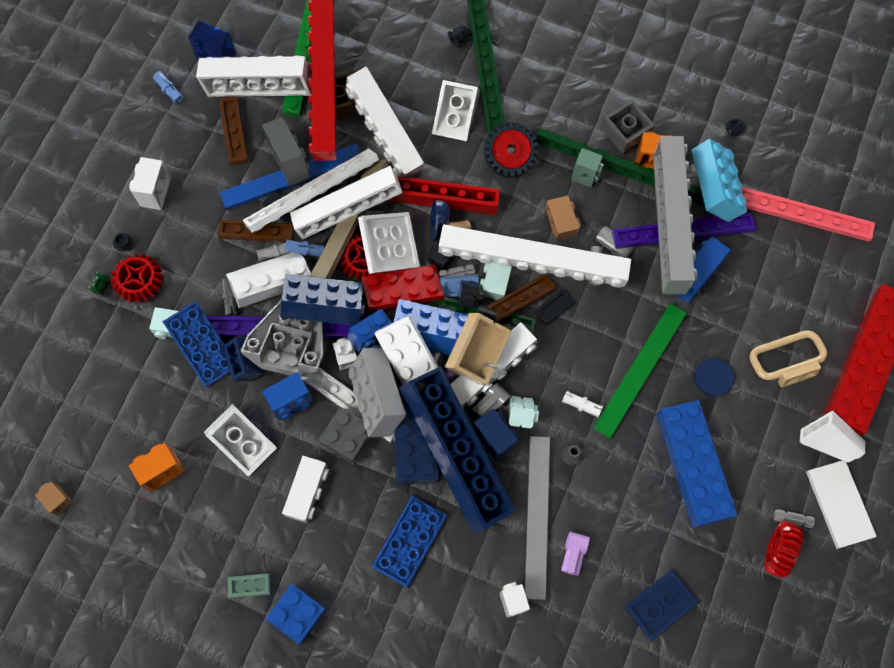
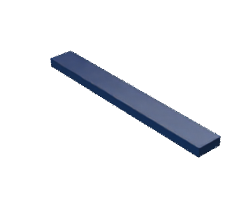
M357 144L337 150V160L314 161L312 159L307 161L310 170H308L310 178L292 186L288 185L282 171H278L219 193L225 209L229 210L268 196L273 190L279 192L316 179L360 154V150Z

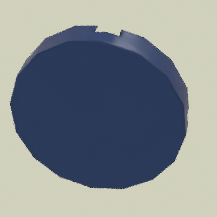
M711 358L704 360L697 367L694 373V381L697 388L705 393V395L719 397L731 389L734 383V374L726 362Z

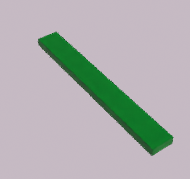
M671 303L669 304L593 427L595 431L608 439L611 438L687 314L686 312Z

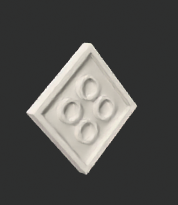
M409 212L358 217L369 274L420 267Z

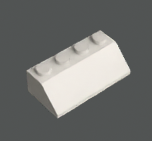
M292 252L228 273L226 276L238 307L241 308L282 294L285 274L310 277L311 273L303 256L300 253Z

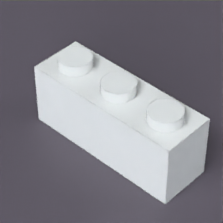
M302 456L282 512L284 516L307 524L309 519H313L316 510L314 507L315 501L320 499L322 481H326L329 473L325 462Z

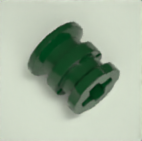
M95 272L96 277L95 279L92 278V284L87 289L99 296H103V291L107 290V284L111 282V279L102 273Z

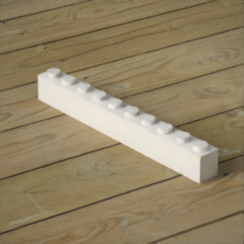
M443 225L438 251L445 256L455 255L465 260L477 259L482 263L495 262L503 267L512 265L520 270L531 269L541 274L553 273L558 277L569 276L575 280H591L595 284L607 283L613 287H625L629 278L631 259L449 225Z

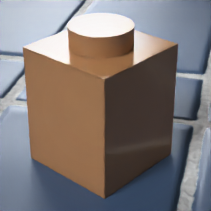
M52 481L42 485L39 492L35 495L44 507L56 516L73 502L61 487Z

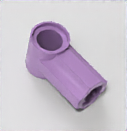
M569 532L561 571L571 575H579L583 555L586 554L590 537Z

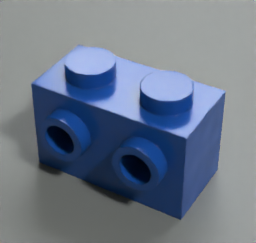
M380 309L349 329L348 340L360 353L363 348H370L378 341L374 334L377 330L392 324V322L383 310Z

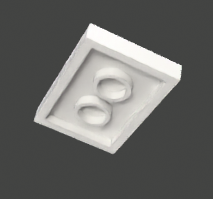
M410 315L374 333L402 384L438 367Z

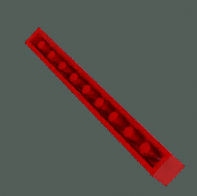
M334 0L308 1L309 12H311V16H308L309 27H312V31H308L309 42H312V46L308 47L309 58H312V62H309V73H312V78H309V89H312V94H309V105H312V110H309V121H312V126H309V136L312 138V143H309V153L313 154L314 161L337 160Z

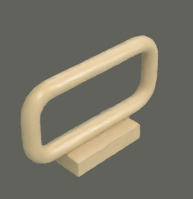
M806 330L755 347L750 352L749 359L759 377L764 380L779 378L778 383L783 388L815 377L821 369L819 364L827 358V349L816 333ZM804 338L812 339L819 351V356L771 373L763 370L757 358L760 353Z

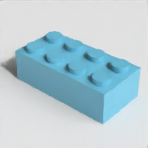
M711 139L692 149L706 211L727 222L746 213V199L742 194V184L738 179V169L734 164L733 152Z

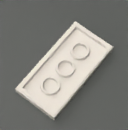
M842 460L806 472L836 549L877 537L846 461Z

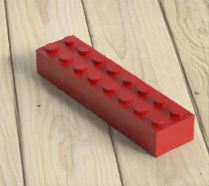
M882 284L874 291L823 414L824 416L834 411L860 436L867 433L894 365V288Z

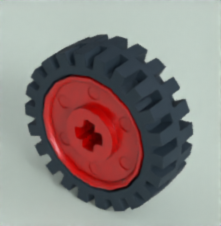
M513 122L503 123L495 127L486 138L484 144V158L488 167L494 173L505 178H515L528 172L534 165L538 155V143L536 142V137L532 134L533 132L528 130L525 125L522 126L520 123ZM511 147H513V148H514L513 153L511 152V154H509V153L507 152L508 149L511 148Z

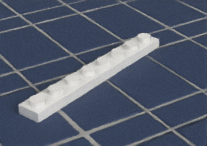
M370 149L363 151L245 218L243 222L251 232L261 230L264 225L278 220L285 213L294 211L299 205L308 203L313 197L325 193L332 186L339 185L346 178L358 174L360 170L371 167L374 162L379 160L377 154Z

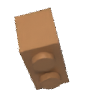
M569 196L548 200L545 209L556 241L577 236L581 223L574 214L575 206L573 201L570 202Z

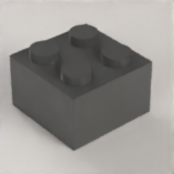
M633 99L605 116L601 125V129L622 154L638 145L643 133L653 132L655 127L653 122Z
M339 407L319 438V442L323 447L355 465L371 437H368L367 430L364 428V420Z

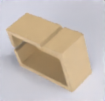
M469 313L445 367L476 384L488 385L494 368L484 367V364L497 365L511 330L498 323H493V320L480 313Z

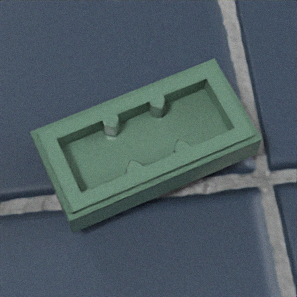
M269 573L228 577L229 599L271 595Z

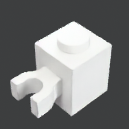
M347 338L339 339L336 343H333L339 368L344 370L351 368L357 357L352 343Z

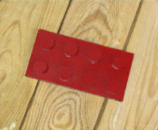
M435 265L374 274L372 276H361L369 312L395 308L398 305L399 299L415 303L444 299V293Z

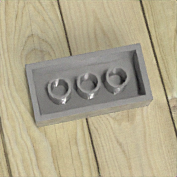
M363 348L349 369V378L352 380L353 391L359 404L358 408L364 420V428L367 430L368 437H390L406 416L383 348Z

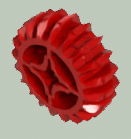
M357 234L356 239L351 238L350 244L348 243L340 258L341 268H344V273L349 274L350 279L355 275V279L358 282L361 276H372L374 274H369L367 261L361 258V255L362 257L366 256L362 238ZM356 251L357 256L350 263V257Z
M134 253L133 258L127 255V260L120 259L121 264H115L117 270L112 271L114 276L111 278V282L114 283L112 287L123 300H129L130 303L136 300L138 303H141L143 298L145 301H148V296L150 295L155 298L154 291L160 292L158 286L163 285L161 279L164 278V275L161 273L162 268L159 266V263L153 260L151 256L146 257L143 253L138 256V254ZM134 274H135L137 277H139V279H140L142 282H140L138 279L136 280V278L134 277Z
M783 521L778 524L770 538L764 557V568L768 573L781 578L791 573L802 548V528L791 522Z

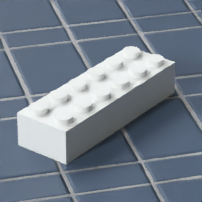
M305 56L199 58L196 78L208 97L309 95L312 92V89H309V78H312V73H309V66Z
M364 67L348 76L346 93L350 99L355 100L357 104L355 105L356 110L360 115H364L366 119L364 121L369 131L372 130L374 132V139L379 147H383L385 151L383 154L386 160L392 162L394 166L393 171L396 176L411 177L421 171L424 164L423 160L368 68Z

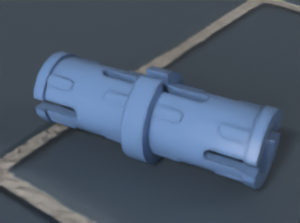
M161 71L154 74L153 79L161 87V91L167 94L175 104L181 103L184 97L175 88V84L169 81Z
M287 239L285 243V252L300 253L302 256L312 255L320 257L324 250L323 245L309 244L308 241L297 242Z

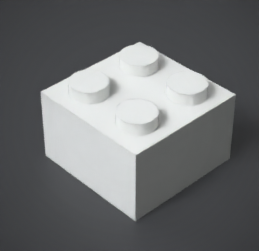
M140 157L139 164L137 163L135 166L134 180L130 182V191L141 207L162 210L171 181V176L163 161Z

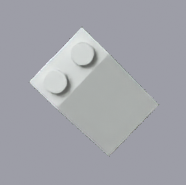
M443 80L432 134L467 141L477 108L480 89Z
M233 404L204 431L205 435L247 476L277 448Z

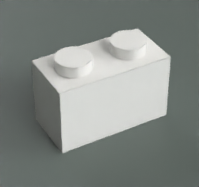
M516 582L504 585L503 590L499 594L507 618L530 610L522 584L517 586Z

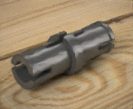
M227 278L222 279L223 295L221 301L224 302L225 316H229V314L230 316H237L236 299L231 286L227 282Z

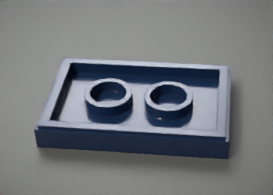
M670 570L624 606V609L651 642L699 603L675 572Z

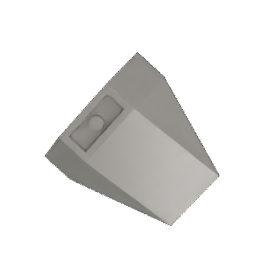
M280 300L247 335L241 353L261 369L291 376L298 372L300 377L318 371L323 357L322 322L280 318Z

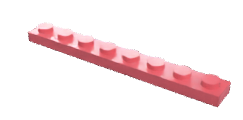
M745 187L741 189L746 199L745 205L747 209L868 242L872 240L874 222Z

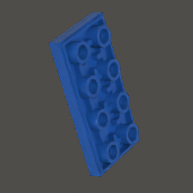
M197 301L162 321L205 387L230 372L223 346L225 344Z
M411 496L372 568L408 588L447 515Z

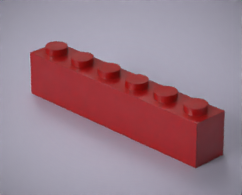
M397 176L403 193L388 199L389 202L432 207L433 200H443L449 205L450 210L497 216L500 189Z

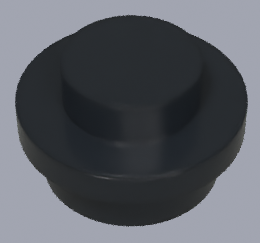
M732 119L726 124V131L731 136H739L744 131V124L740 119Z
M119 233L114 237L113 245L118 251H127L132 246V239L126 233Z

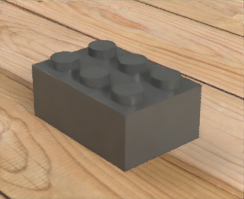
M283 117L263 124L262 127L269 147L288 185L292 186L310 178L308 174L310 167L305 159L307 158L302 147H298L300 144L297 136L291 134L293 130L290 123H285Z

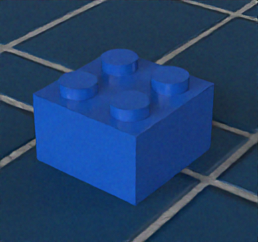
M298 372L262 391L278 420L289 419L293 416L294 412L307 409L313 402Z
M290 584L266 620L295 642L303 645L327 609L299 588Z

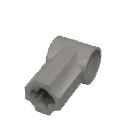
M606 226L603 227L596 237V241L611 250L613 256L627 258L635 248L616 249L612 230Z
M496 383L488 390L486 396L472 411L478 418H481L493 408L496 411L498 408L503 407L510 400L511 395L500 384Z

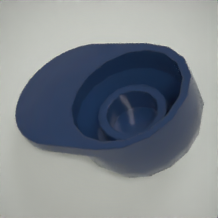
M433 200L430 219L431 241H435L437 229L446 225L451 216L450 207L443 200Z

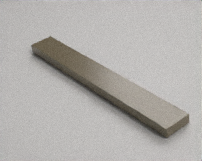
M379 159L374 162L371 167L365 169L361 179L388 166L387 160ZM364 211L337 223L310 277L331 278L359 223L358 217H361Z

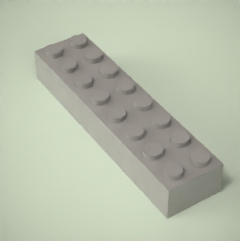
M660 136L653 154L662 294H686L692 287L693 282L697 280V269H694L693 264L696 259V252L692 250V244L694 243V232H691L693 215L689 213V208L691 207V196H688L690 179L687 178L686 174L689 164L688 161H685L687 144H684V136Z

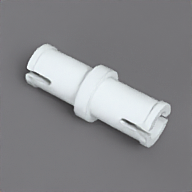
M569 391L566 392L562 401L578 408L580 412L583 410L599 418L603 406L587 400V397L582 398Z

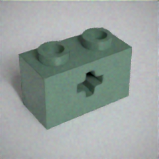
M582 148L575 163L571 180L591 188L593 182H598L604 165L601 163L603 156Z

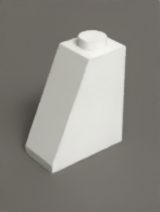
M834 411L829 412L801 429L800 442L803 445L848 463L854 459H859L865 454V440Z

